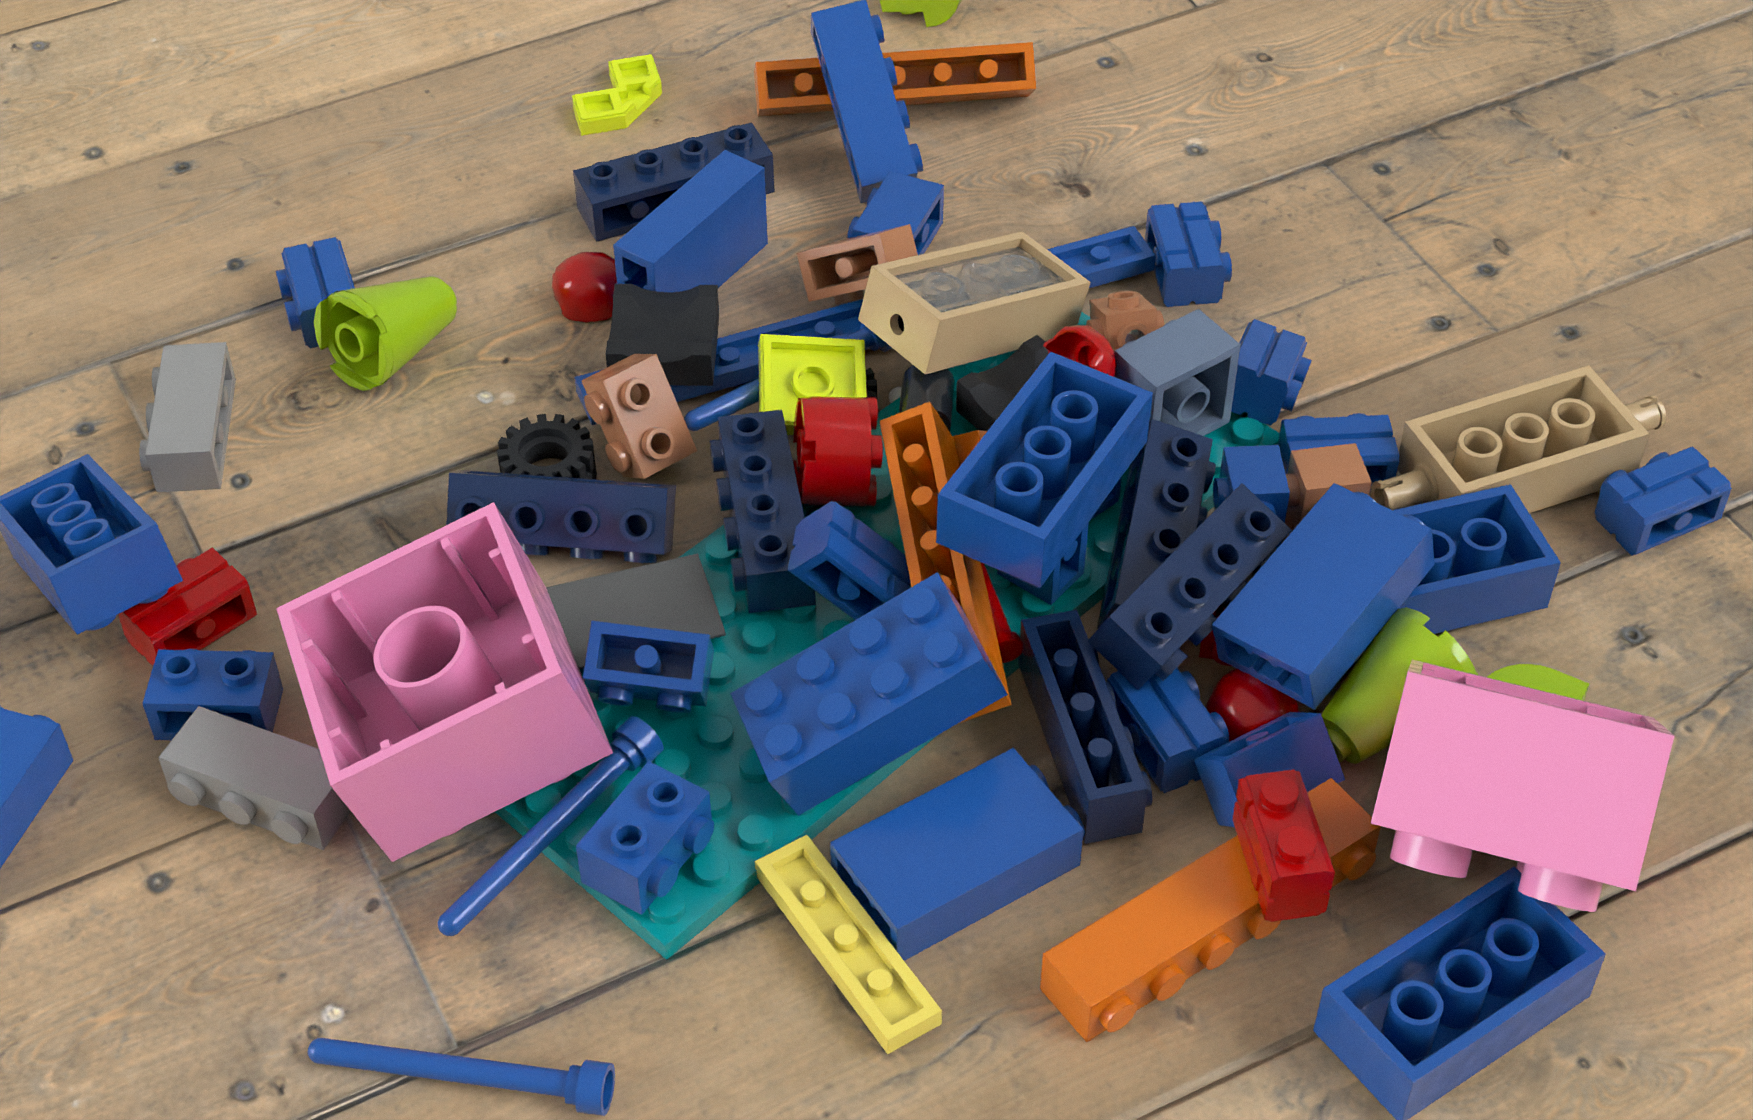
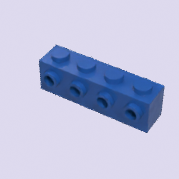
M866 0L812 12V39L860 203H865L872 189L880 187L889 171L917 178V173L923 171L921 154L917 144L909 145L905 129L910 128L909 115L904 100L896 101L892 86L897 85V76L891 57L883 58L879 43L885 41L879 15L871 16Z

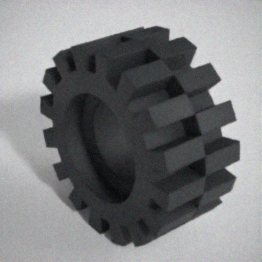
M546 414L537 415V422L531 424L527 417L519 420L520 430L511 425L506 430L507 438L501 437L498 442L499 450H497L500 473L583 479L597 478L593 438H590V432L586 427L580 429V422L574 418L565 424L564 415L555 414L553 421H547ZM548 458L562 460L550 466L532 465L539 460Z

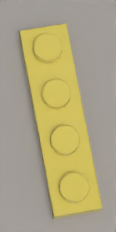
M808 835L755 861L758 880L887 1054L942 1024V1010Z

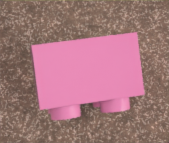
M494 502L276 608L330 786L392 862L442 837L452 835L463 827L552 783L564 780L574 772L613 754L547 589Z
M1411 660L1371 824L1396 830L1390 858L1401 864L1439 875L1466 878L1472 852L1476 850L1518 861L1516 868L1522 873L1518 891L1522 894L1566 908L1595 912L1603 883L1636 891L1674 735L1653 717Z

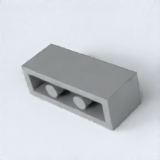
M226 342L163 346L160 367H154L152 370V387L155 400L154 403H147L146 424L149 435L148 439L141 440L139 448L142 470L151 472L156 492L221 489L236 383Z
M200 706L197 707L158 757L168 784V790L180 802L189 806H197L199 804L216 810L237 824L247 825L251 823L274 832L278 837L292 844L302 842L324 850L351 812L330 786L318 748Z

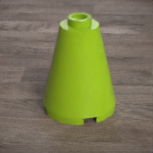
M434 276L336 291L330 294L327 299L320 301L316 306L314 317L316 340L320 350L329 348L336 361L329 366L340 379L356 389L362 391L370 390L387 382L454 320L457 312L456 295L448 284Z
M1407 607L1398 609L1364 650L1322 712L1323 721L1339 762L1346 760L1357 764L1390 746L1411 660L1478 675L1469 656L1455 638L1446 630L1437 637L1423 626L1431 618L1422 612Z

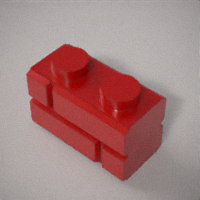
M213 547L195 558L181 561L177 568L183 581L170 587L163 597L150 603H139L118 614L128 642L142 656L144 655L152 666L154 665L158 649L202 650L257 615L251 589L246 578L232 565L229 566L227 560Z
M1294 769L1248 775L1239 779L1236 794L1237 802H1235L1232 820L1254 889L1259 892L1258 901L1264 920L1270 922L1318 916L1326 912L1330 897L1329 890L1332 889L1335 871L1300 771H1295Z

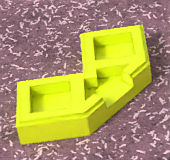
M652 55L608 61L609 76L613 88L572 95L573 110L581 136L627 128L662 94L661 79Z

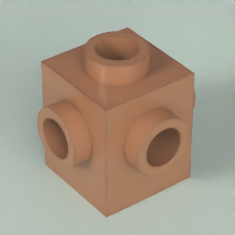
M1118 291L1109 294L1106 298L1089 300L1090 320H1087L1086 325L1092 327L1108 339L1114 352L1127 342L1137 340L1165 325L1161 311L1157 310L1146 298L1135 291Z

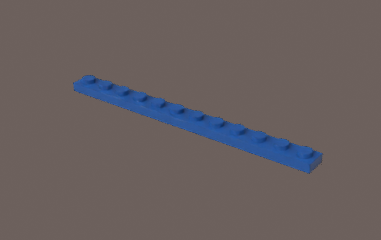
M1135 226L1047 249L1091 282L1089 288L1154 271L1156 255ZM863 299L717 338L713 386L670 385L676 401L679 402L758 379V343L760 334L842 339L859 331L862 323L858 320ZM601 370L574 377L577 395L591 425L597 423L591 418L586 409L584 397L587 393L581 380Z

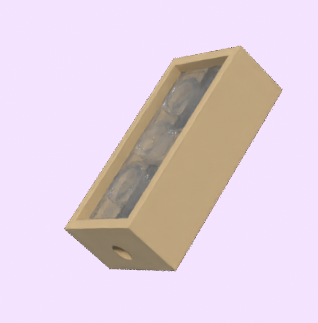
M1022 231L871 266L858 320L921 372L929 374L1017 350L1023 342L1035 335H1038L1044 341H1048L1065 326L1077 325L1091 282Z

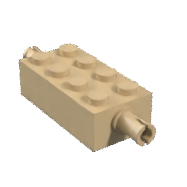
M1590 365L1405 421L1399 448L1398 471L1401 475L1372 483L1371 497L1378 504L1395 510L1418 503L1423 504L1511 484L1528 512L1532 513L1600 491L1604 480L1615 471L1625 470L1628 473L1638 469L1648 441V430L1664 427L1666 423V410L1662 402H1657L1658 397L1653 395L1624 405Z

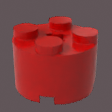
M810 396L809 398H798L793 433V443H797V460H793L802 504L824 506L831 501H835L841 506L848 507L875 506L877 482L875 474H871V469H880L883 457L881 435H871V430H876L878 405L876 397Z

